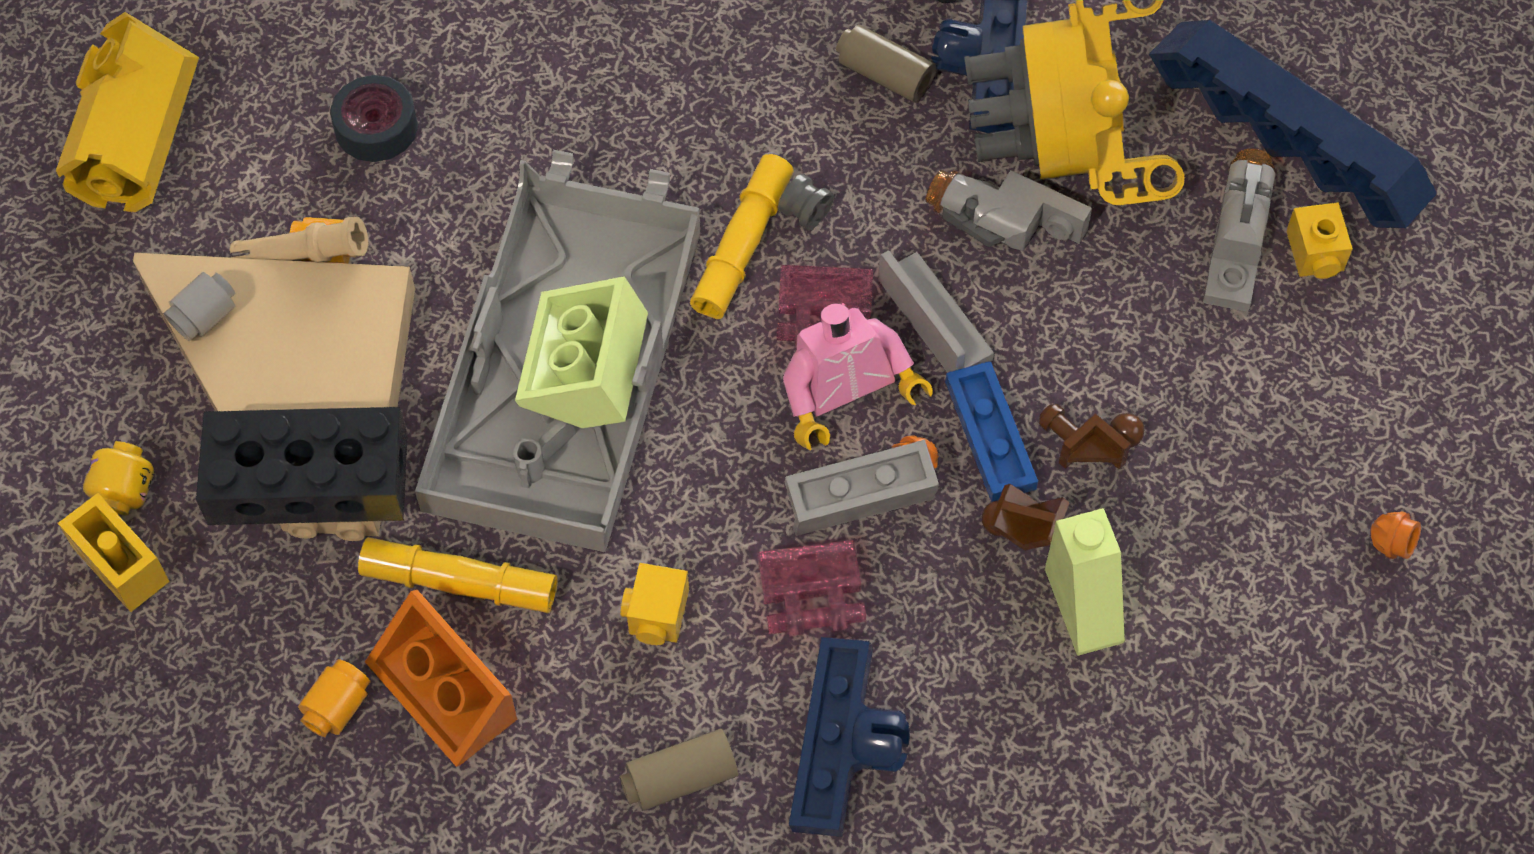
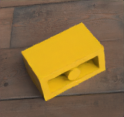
M99 493L95 494L58 523L72 548L130 612L170 582L158 558Z

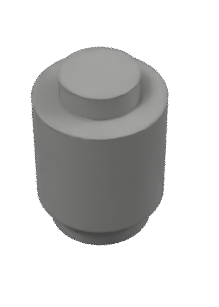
M202 272L169 301L171 307L163 314L178 333L186 340L191 341L197 334L200 337L205 335L235 307L231 297L236 293L220 274L215 273L210 277L205 272Z

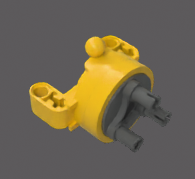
M1075 0V3L1068 4L1070 19L1023 25L1024 39L1020 40V45L1005 47V52L965 56L968 85L1009 79V83L1014 85V90H1009L1010 95L975 100L968 99L969 113L989 111L986 114L971 115L972 129L1012 122L1015 128L1014 130L992 133H976L975 145L978 162L1018 156V160L1034 158L1035 166L1040 167L1041 179L1088 173L1091 189H1098L1100 196L1112 205L1158 201L1176 196L1184 185L1185 176L1181 166L1174 158L1168 155H1152L1124 159L1121 132H1124L1123 111L1128 105L1129 95L1118 77L1115 51L1111 47L1109 21L1154 14L1161 7L1164 0H1153L1149 6L1144 8L1135 7L1130 0H1122L1125 7L1123 12H1116V2L1102 5V13L1094 14L1091 7H1084L1083 0ZM1161 165H1168L1175 171L1173 183L1166 188H1157L1150 182L1152 171ZM1142 167L1141 178L1146 189L1145 191L1138 192L1137 183L1123 185L1122 193L1114 194L1112 187L1105 186V182L1112 180L1113 172H1121L1123 179L1137 178L1134 169Z

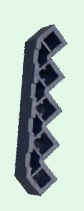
M1211 20L1180 22L1149 53L1168 87L1171 89L1199 88L1218 121L1221 123L1249 122L1265 151L1271 157H1301L1321 191L1353 192L1370 224L1376 228H1407L1437 194L1426 169L1416 156Z

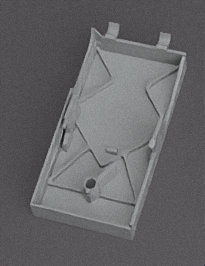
M553 150L551 167L546 176H540L526 161H520L518 188L491 273L483 277L415 494L420 511L423 513L606 552L700 237L699 208L665 201L670 181V173L650 169L648 185L643 196L568 181L573 165V153ZM625 276L648 311L638 364L632 380L633 388L626 421L580 428L519 407L515 398L541 292Z

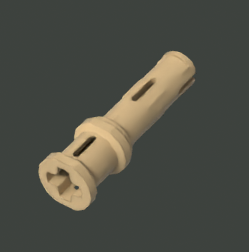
M347 217L342 223L330 225L319 222L311 223L305 230L243 241L236 240L230 245V253L250 252L249 255L231 258L287 261L310 258L315 262H327L333 256L345 254L354 257L364 256L368 248V234L360 217Z

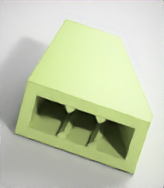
M1104 508L1057 520L1045 571L1077 656L1124 643L1121 551Z

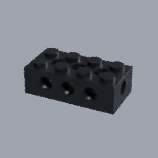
M400 407L204 411L196 502L207 525L404 521L408 433Z

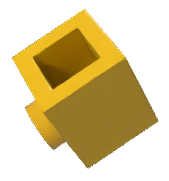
M1339 202L1294 208L1286 232L1299 277L1314 275L1316 278L1325 279L1337 275L1340 271H1344L1353 248Z
M639 563L634 587L625 588L621 603L620 615L621 617H627L630 635H636L640 642L649 645H663L665 641L677 643L689 593L688 571Z

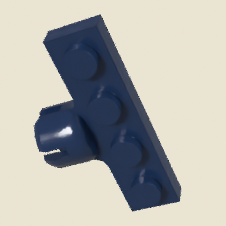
M981 0L979 24L977 25L952 19L942 21L939 26L940 31H937L932 46L933 53L939 56L931 55L932 62L936 64V69L938 71L967 76L965 56L1005 52V47L1020 45V40L1024 39L1023 25L1026 22L1027 0ZM1009 79L973 83L972 99L1010 95L1009 90H1014V85L1009 83ZM989 111L970 113V117L971 115L986 114ZM971 120L969 121V129L985 133L1015 129L1013 122L972 129Z
M821 637L789 820V827L792 832L842 837L851 781L855 772L862 769L896 772L904 766L908 753H902V747H908L910 741L909 723L906 721L905 714L899 710L875 709L864 705L873 652L870 641Z

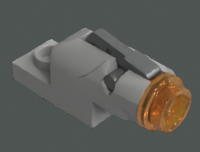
M1253 148L1241 150L1230 163L1221 212L1214 237L1203 303L1249 311L1275 178V167L1272 164V158L1265 151Z
M940 170L932 180L926 195V203L933 205V210L939 213L943 219L958 229L965 231L985 246L990 247L1000 242L1022 251L1039 225L1044 227L1054 238L1059 240L1070 239L1080 244L1088 231L1092 211L1091 207L1011 170L998 190L991 183L967 177L957 171L952 170L948 173Z

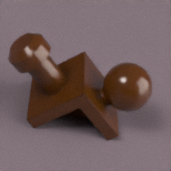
M1058 404L1047 406L1039 416L1040 427L1046 432L1052 430L1064 440L1059 464L1065 469L1073 462H1109L1120 469L1126 464L1129 449L1138 445L1145 433L1143 422L1132 413L1117 415L1110 425L1095 413L1080 428L1064 416L1065 410Z
M1012 484L1004 485L999 500L989 503L984 508L981 520L983 527L990 534L1003 536L1023 550L1035 549L1051 545L1055 523L1057 520L1064 519L1070 502L1061 497L1038 503Z

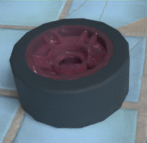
M370 75L360 77L344 85L333 98L330 115L336 140L345 153L352 157L370 162L392 159L404 152L414 141L418 129L412 95L402 83L386 76ZM379 116L380 120L372 122L374 117Z

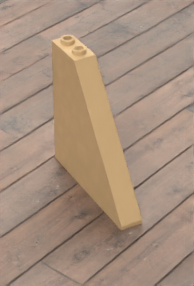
M134 253L133 262L142 283L215 411L398 407L415 293L410 267ZM202 272H205L210 277L218 273L234 289L236 294L231 299L235 307L205 335L200 337L197 334L191 341H188L176 331L163 313L171 307L169 301ZM381 521L286 523L279 525L283 531H288L290 535L298 538L308 539L315 537L317 533L336 534L337 537L347 541H360L365 536H379Z

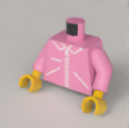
M831 304L825 307L821 312L822 322L803 329L797 335V352L794 353L783 376L793 417L798 416L800 420L795 428L794 438L798 444L808 450H811L809 435L813 430H815L821 444L826 446L830 441L829 430L824 425L814 421L812 412L818 417L895 382L894 375L899 374L901 377L898 387L899 392L910 404L916 405L910 395L912 387L916 384H921L925 393L930 397L933 393L931 384L911 369L914 362L900 337L893 329L878 319L867 320L859 309L851 308L848 310L846 306L841 304Z

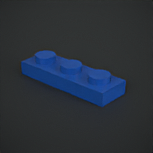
M991 361L946 373V386L991 502L999 500L1004 485L1012 484L1023 493L1037 490L1038 479Z

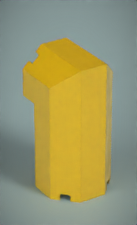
M124 12L107 23L101 31L100 35L107 38L101 48L92 44L85 55L76 80L77 87L82 89L80 91L81 99L56 172L59 177L65 176L62 185L67 193L92 207L105 208L107 201L126 203L123 211L137 212L153 202L199 57Z

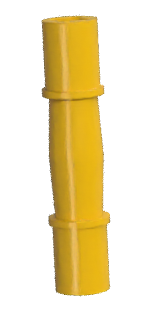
M774 154L763 155L747 187L742 190L740 194L741 203L726 227L715 256L708 258L706 269L690 299V305L696 312L715 319L723 318L738 285L743 282L746 276L744 269L759 245L770 216H774L777 213L780 198L794 173L792 165L784 158Z
M369 537L365 539L362 545L358 562V573L361 576L405 584L408 588H413L414 584L455 595L494 600L497 606L504 604L544 613H550L558 584L557 575L514 567L507 562L499 566L464 556L423 551L422 546L417 544L409 546Z

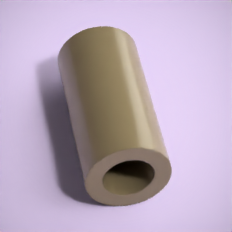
M860 24L856 25L852 30L846 29L836 46V52L840 53V64L914 103H917L930 87L936 72L935 63Z
M722 728L626 762L625 765L628 773L619 776L628 804L631 805L638 802L641 810L644 811L738 777V769L727 737Z

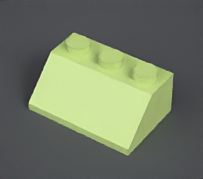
M625 276L541 292L515 398L519 407L580 428L626 421L633 388L632 380L638 364L648 311Z

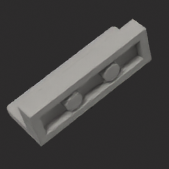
M890 251L880 255L879 282L947 373L993 361L994 352L918 252L897 262Z
M925 440L786 476L784 481L795 516L793 528L796 536L932 500L939 486Z

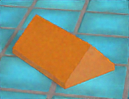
M418 590L410 591L365 660V663L451 762L458 767L517 720L512 695Z

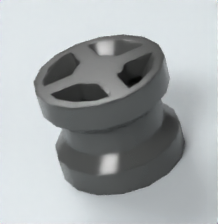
M803 173L795 177L786 187L780 198L778 210L786 216L794 215L799 219V224L810 231L829 213L834 202V194L826 188L818 189L815 187L813 180Z

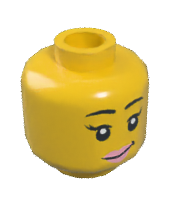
M115 441L113 449L102 448L95 451L83 484V490L86 495L91 498L99 493L119 515L127 516L130 509L142 507L146 501L154 474L152 464L141 457L143 449L133 444Z

